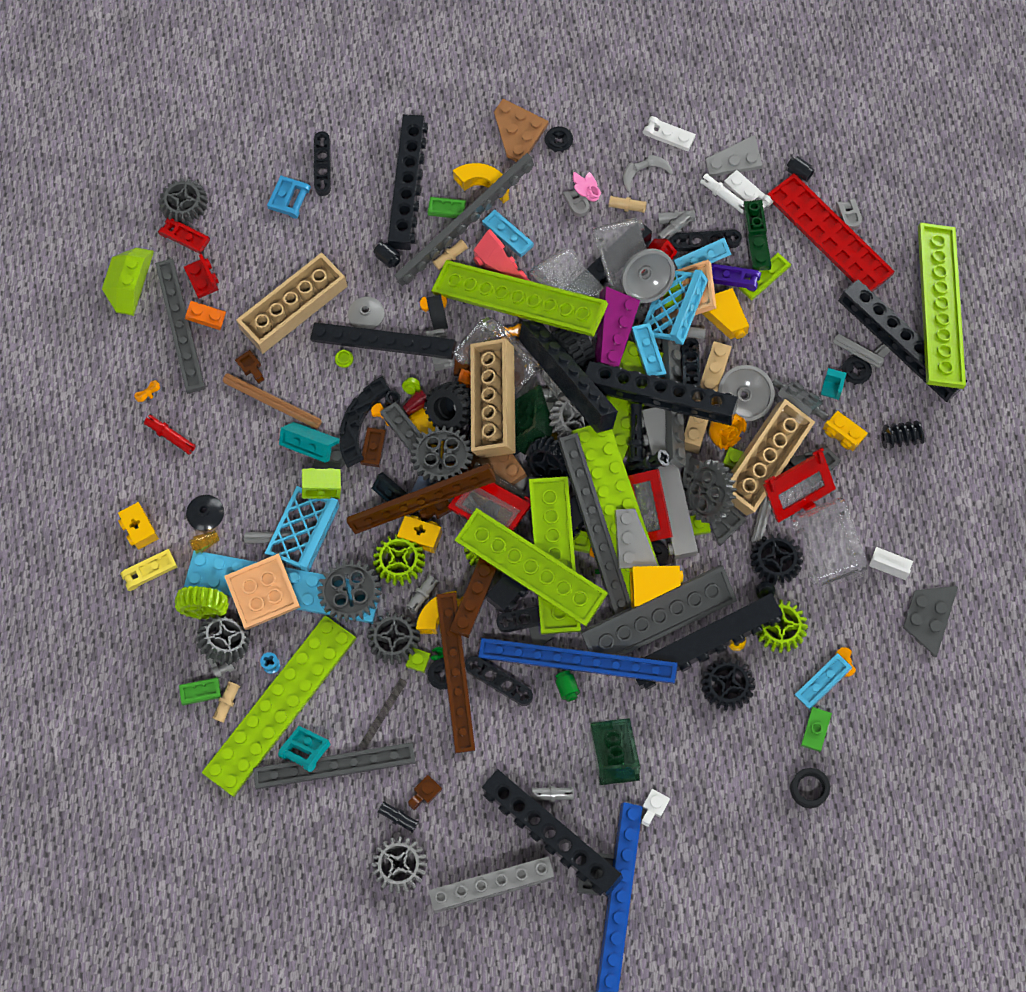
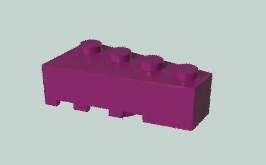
M606 286L599 293V299L606 300L608 306L597 328L595 363L601 362L608 366L619 367L640 300Z

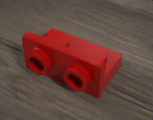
M202 254L199 255L200 260L184 266L198 299L218 291L216 284L219 283L216 274H211L209 270L212 266L208 258L204 259Z

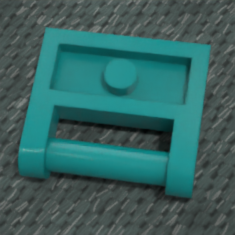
M298 726L280 748L278 756L282 759H289L303 766L306 771L312 772L316 767L317 761L331 744L328 739ZM294 747L310 756L305 759L291 752Z

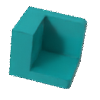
M828 368L821 395L839 400L847 373Z

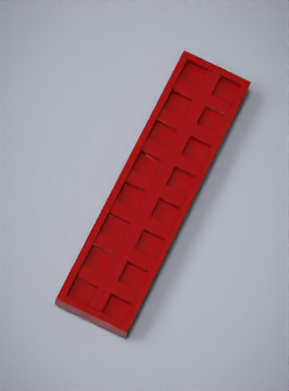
M794 173L767 194L771 197L773 204L853 283L860 280L873 292L894 275L895 271Z

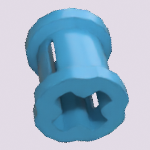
M271 652L262 655L260 664L264 671L268 674L277 673L280 669V661L277 656ZM268 661H269V662H272V661H273L274 664H273V665H270V664L267 665V662H268Z

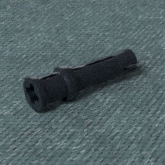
M630 404V440L627 442L629 446L627 462L638 463L644 460L643 446H645L642 440V404ZM636 415H637V431H635V416H636Z
M663 449L657 451L654 455H647L643 461L625 468L627 475L655 470L661 466L666 467L670 464V456Z

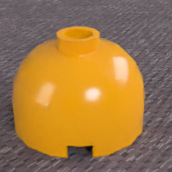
M735 414L731 426L711 421L709 427L711 441L721 450L722 448L728 450L729 447H733L741 440L739 435L742 431L744 433L746 431V420Z

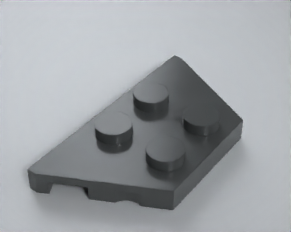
M957 586L915 590L903 629L910 635H913L915 640L931 652L933 657L938 655L957 593Z

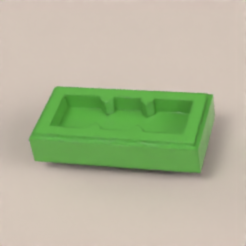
M430 197L428 216L457 218L465 210L466 200Z
M218 677L179 685L181 704L183 706L222 698Z
M812 707L801 746L821 752L832 713Z

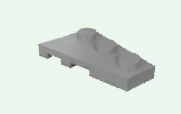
M755 135L706 158L705 161L708 174L711 177L732 174L736 170L745 172L762 169Z
M636 509L615 510L618 569H630L637 566H658Z

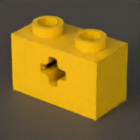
M139 502L118 512L121 518L118 522L123 531L127 529L129 535L126 537L131 546L135 545L139 550L159 539Z
M404 516L397 537L398 539L409 540L411 543L415 542L419 544L418 547H423V550L435 554L442 535V529L439 524L433 521L427 523L421 521L417 516Z

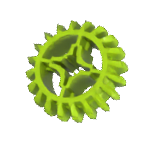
M397 534L394 535L395 539L393 540L388 536V542L381 541L382 547H376L378 553L373 555L376 559L373 561V565L376 566L375 571L380 573V579L386 578V583H390L392 580L394 586L397 585L398 581L403 586L404 580L411 584V577L418 579L417 573H422L421 567L425 566L423 560L426 557L422 553L424 551L423 547H418L419 544L411 543L403 538L398 539ZM404 547V549L399 551L395 550L394 548ZM389 553L391 560L388 562L389 565L385 567L384 558ZM414 553L415 560L410 567L407 560L410 558V554ZM395 557H400V559L402 557L403 562H396ZM397 569H402L405 571L401 573H395Z
M184 587L178 590L175 597L176 611L186 617L199 620H207L209 617L214 619L216 615L221 618L227 613L229 605L227 595L219 592L217 589H211V587Z
M781 599L778 603L783 613L781 623L784 628L782 632L778 625L773 627L769 625L763 628L764 631L757 635H762L758 639L759 642L766 641L764 644L765 648L769 645L772 646V652H774L776 647H778L779 653H782L783 647H785L787 652H790L791 647L796 649L798 647L797 643L802 644V637L807 635L804 630H807L808 625L803 624L807 618L801 617L803 614L802 610L796 611L797 605H794L793 608L790 607V601L783 605V600ZM785 614L789 615L794 622L787 620ZM766 629H768V631L774 632L777 636V639L773 638L767 632ZM796 630V634L793 637L784 640L786 632Z

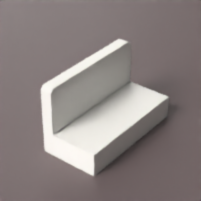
M876 547L869 566L906 580L910 574L913 561Z

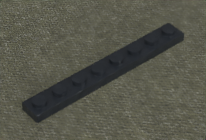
M314 322L310 337L312 342L452 360L456 346L455 339Z

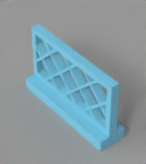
M695 270L694 273L675 271L676 280L673 281L670 289L677 284H680L681 289L673 294L669 289L670 296L662 301L659 298L651 303L643 324L650 323L652 325L655 323L657 325V328L652 330L655 338L672 340L680 345L684 344L708 282L702 270ZM692 278L689 284L686 286L682 285V281ZM685 293L684 299L677 303L675 298ZM673 300L675 305L666 310L664 305ZM662 307L664 311L654 316L655 310ZM678 309L677 316L671 319L669 314ZM667 316L669 321L659 326L657 321ZM672 325L670 334L663 333L662 330Z
M296 486L265 551V555L270 557L276 555L271 550L274 545L282 543L285 550L279 553L282 562L309 572L339 509V501L331 497V499H308L309 501L298 504L296 498L299 493H302V488ZM317 501L326 503L323 509L315 511L313 503ZM310 504L313 513L303 516L300 508ZM298 509L301 517L290 521L289 513ZM315 516L317 519L316 525L308 528L305 520ZM303 521L305 530L295 533L292 525ZM290 526L293 534L282 538L280 534L282 528ZM307 533L309 536L308 542L300 545L296 536ZM295 538L298 546L287 550L284 541ZM300 550L301 557L299 561L291 560L289 553Z

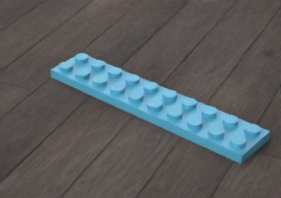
M194 550L184 587H211V589H217L228 597H232L224 576L257 562ZM285 567L301 607L297 610L330 616L331 611L326 613L324 611L325 606L320 604V601L323 599L318 598V594L322 592H319L317 587L323 586L319 579H326L324 575ZM346 579L348 587L347 593L350 599V607H353L354 604L351 595L352 589L349 583V579ZM338 580L333 586L339 587L343 581ZM359 595L356 601L361 602L366 596ZM339 599L337 605L345 604L346 599ZM370 608L371 615L364 613V619L362 620L357 616L356 621L373 624L376 609Z

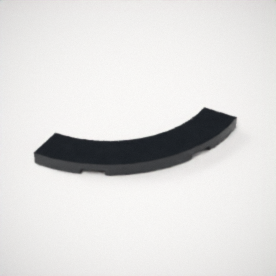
M383 376L367 385L363 392L353 399L344 414L339 435L340 450L347 468L364 460L359 444L360 429L373 405L390 391Z

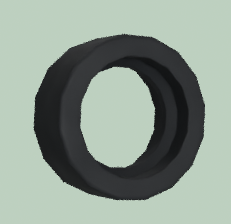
M441 295L427 297L426 300L433 330L448 329Z
M805 768L796 773L791 781L790 792L797 804L811 809L819 807L826 801L830 794L831 786L825 773L816 768ZM812 776L820 781L822 785L820 797L808 800L801 796L798 785L804 777Z

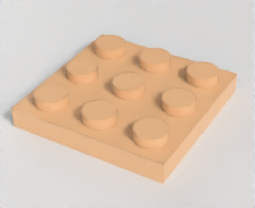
M709 260L675 270L692 273L695 270H702L708 279L695 315L717 308L712 266ZM692 278L682 281V285L686 286L689 284ZM676 309L669 314L670 318L672 319L677 316L679 310ZM667 316L662 318L663 324L669 321Z
M279 553L224 576L245 630L301 608Z

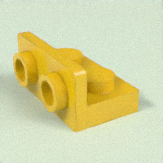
M838 410L830 420L825 422L823 427L827 436L836 438L840 441L843 448L852 451L858 447L868 434Z

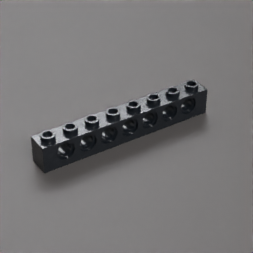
M403 114L388 235V244L394 249L411 250L412 244H415L416 236L413 233V228H417L415 212L419 211L417 196L421 195L419 180L423 178V170L420 167L421 164L424 165L425 155L422 154V150L426 149L424 133H428V123H425L424 115Z
M860 280L855 281L843 291L838 301L926 383L925 350L922 337L900 319L892 309L886 306L879 297L872 293ZM928 385L946 402L961 390L959 388Z
M590 361L585 373L603 395L729 426L732 425L737 410L738 397L730 393L724 394L713 389L699 388L693 384L687 385L678 383L675 380L662 379L655 375L649 376L638 371H628L621 367H612L601 362L595 363Z
M497 769L482 786L483 796L490 803L495 801L499 805L498 809L504 815L508 816L510 814L515 818L513 822L519 828L523 829L525 827L529 830V836L533 840L543 842L545 850L551 855L556 853L561 858L559 861L566 868L572 867L577 871L575 875L581 881L585 882L587 880L591 883V889L599 896L603 894L608 897L623 879L622 874L500 770ZM503 791L510 792L507 798H499ZM523 804L525 807L521 812H516L514 810L516 805ZM533 817L540 818L539 823L536 825L530 824V820ZM548 830L556 832L552 838L545 837V833ZM569 843L571 848L568 851L560 850L561 845ZM580 856L587 858V861L582 865L576 863V859ZM596 869L603 872L599 878L591 876L592 872Z

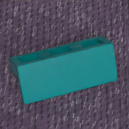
M296 422L285 425L280 430L279 445L324 463L330 461L331 448L340 442V439Z

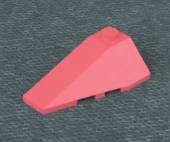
M489 229L474 249L473 260L478 267L482 266L485 270L530 281L522 270H517L518 267L514 258L506 255L503 249L505 246Z

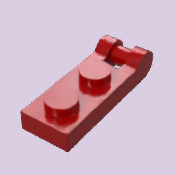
M168 217L165 220V225L158 231L161 236L169 238L199 254L203 252L210 241L209 236L180 222H175L174 219L170 220Z

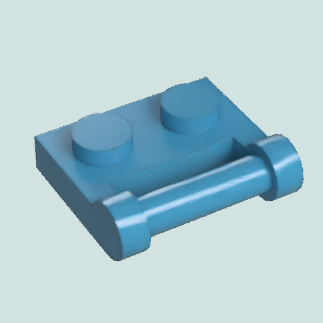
M280 175L267 204L268 209L297 219L300 214L299 209L311 186ZM299 189L300 191L293 207H288L295 190Z

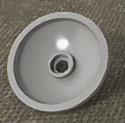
M645 249L636 253L628 260L621 276L623 290L628 296L640 300V303L658 300L668 292L673 284L675 277L674 263L665 252L658 249Z
M740 365L729 370L722 377L718 389L720 393H730L738 397L735 414L741 416L746 422L763 417L770 410L774 402L775 392L771 379L763 370L751 365ZM741 392L746 394L745 399L741 397Z

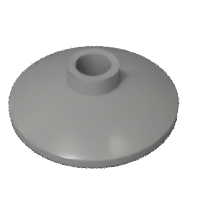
M373 297L358 298L349 307V321L354 327L374 329L384 319V307L380 301ZM364 309H368V310H369V311L366 312V313L362 312Z

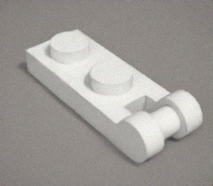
M654 116L649 118L648 126L643 130L644 135L685 151H689L696 136L694 133L662 122Z
M738 170L724 180V185L743 201L762 200L763 209L773 203L770 196L761 192Z

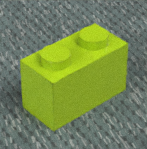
M302 469V499H331V497L340 499L341 469Z

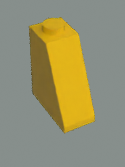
M733 288L716 293L717 308L702 314L729 339L743 338L748 334L749 324Z
M680 566L631 567L629 569L631 607H638L680 586L681 582H683V571H680Z

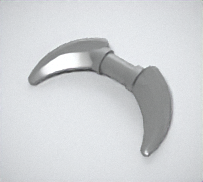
M649 155L647 159L639 163H629L623 175L624 186L629 192L634 175L641 169L653 166L673 174L671 166L666 160L655 155Z

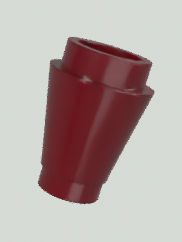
M422 389L418 392L416 391L402 408L408 415L424 408V403L428 401L425 399L426 394Z

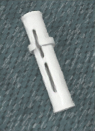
M709 174L703 176L704 180L701 179V184L710 189L713 195H718L742 215L744 214L743 200L725 188L722 182L718 183Z

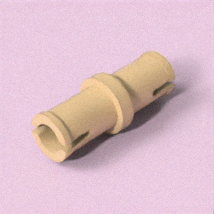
M610 196L609 207L624 209L626 212L631 210L645 213L647 202L632 200L631 197L619 198Z
M461 239L450 249H445V252L432 262L440 271L446 260L454 262L456 257L467 250L468 247Z
M228 681L222 698L220 697L218 700L219 705L212 717L213 719L222 723L225 722L230 707L234 705L233 700L240 688L239 685Z

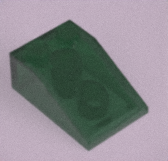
M537 385L515 400V446L524 455H526L525 453L529 445L537 438H542L545 435L548 438L552 436V426H549L552 420L549 419L550 413L542 386Z
M630 718L590 723L599 785L640 781V763Z

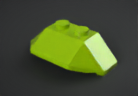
M134 248L112 257L102 290L116 313L134 316L154 251Z

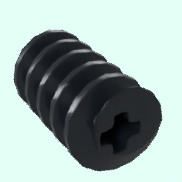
M917 420L913 424L911 422H906L905 424L901 422L897 426L893 423L891 426L886 424L882 428L881 440L884 449L887 448V443L890 444L891 448H894L895 442H897L898 447L902 446V441L905 442L906 446H909L910 440H912L913 445L917 444V439L920 440L921 444L924 443L923 428Z

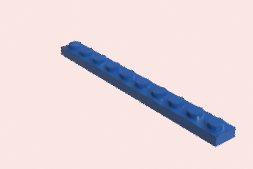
M481 638L478 656L486 660L675 684L678 664L675 662Z
M625 802L621 803L613 859V867L622 874L623 879L608 896L595 992L619 991L643 806Z

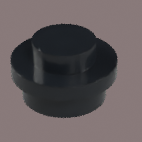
M763 581L757 585L755 592L760 599L771 593L774 596L775 587L771 582Z

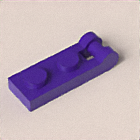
M711 264L714 284L747 288L749 291L757 290V281L761 278L760 271Z

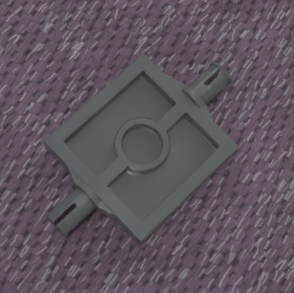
M777 378L773 380V386L780 390L777 394L778 396L788 400L806 415L814 414L823 419V421L826 420L829 414L820 409L823 402L819 400L820 398L816 394L807 392L797 382H791L786 385L777 380Z

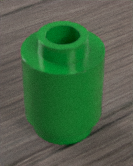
M569 670L558 673L555 676V683L561 699L567 702L577 699L580 690L574 675Z

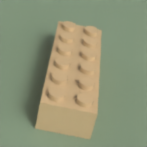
M321 252L236 319L239 329L264 354L347 288L346 278Z
M506 338L470 344L471 452L479 458L516 453L514 346Z
M786 399L776 404L730 472L733 473L731 480H736L732 486L737 488L733 492L736 499H732L734 507L746 516L754 513L765 498L764 481L772 476L777 477L781 474L815 423V421Z

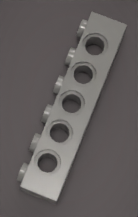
M548 856L431 889L429 894L433 910L436 914L555 880Z

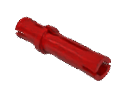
M151 414L148 415L150 419L146 417L144 425L154 430L159 437L163 436L188 455L196 448L195 444L169 428L167 423H162Z

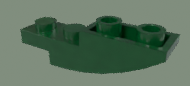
M762 200L744 201L746 238L752 269L758 271L771 270L766 235L767 227Z

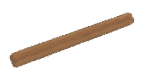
M226 373L223 377L225 384L315 429H318L322 423L320 418L229 373Z

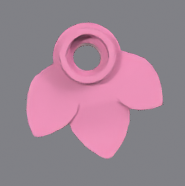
M574 172L572 178L575 183L573 187L576 192L586 197L587 200L596 202L601 192L592 174L589 172L583 178Z

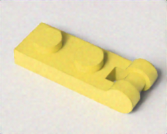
M167 549L123 570L120 574L122 579L126 581L125 586L127 590L132 591L138 588V586L178 567L170 550ZM137 573L138 578L133 579L132 576Z

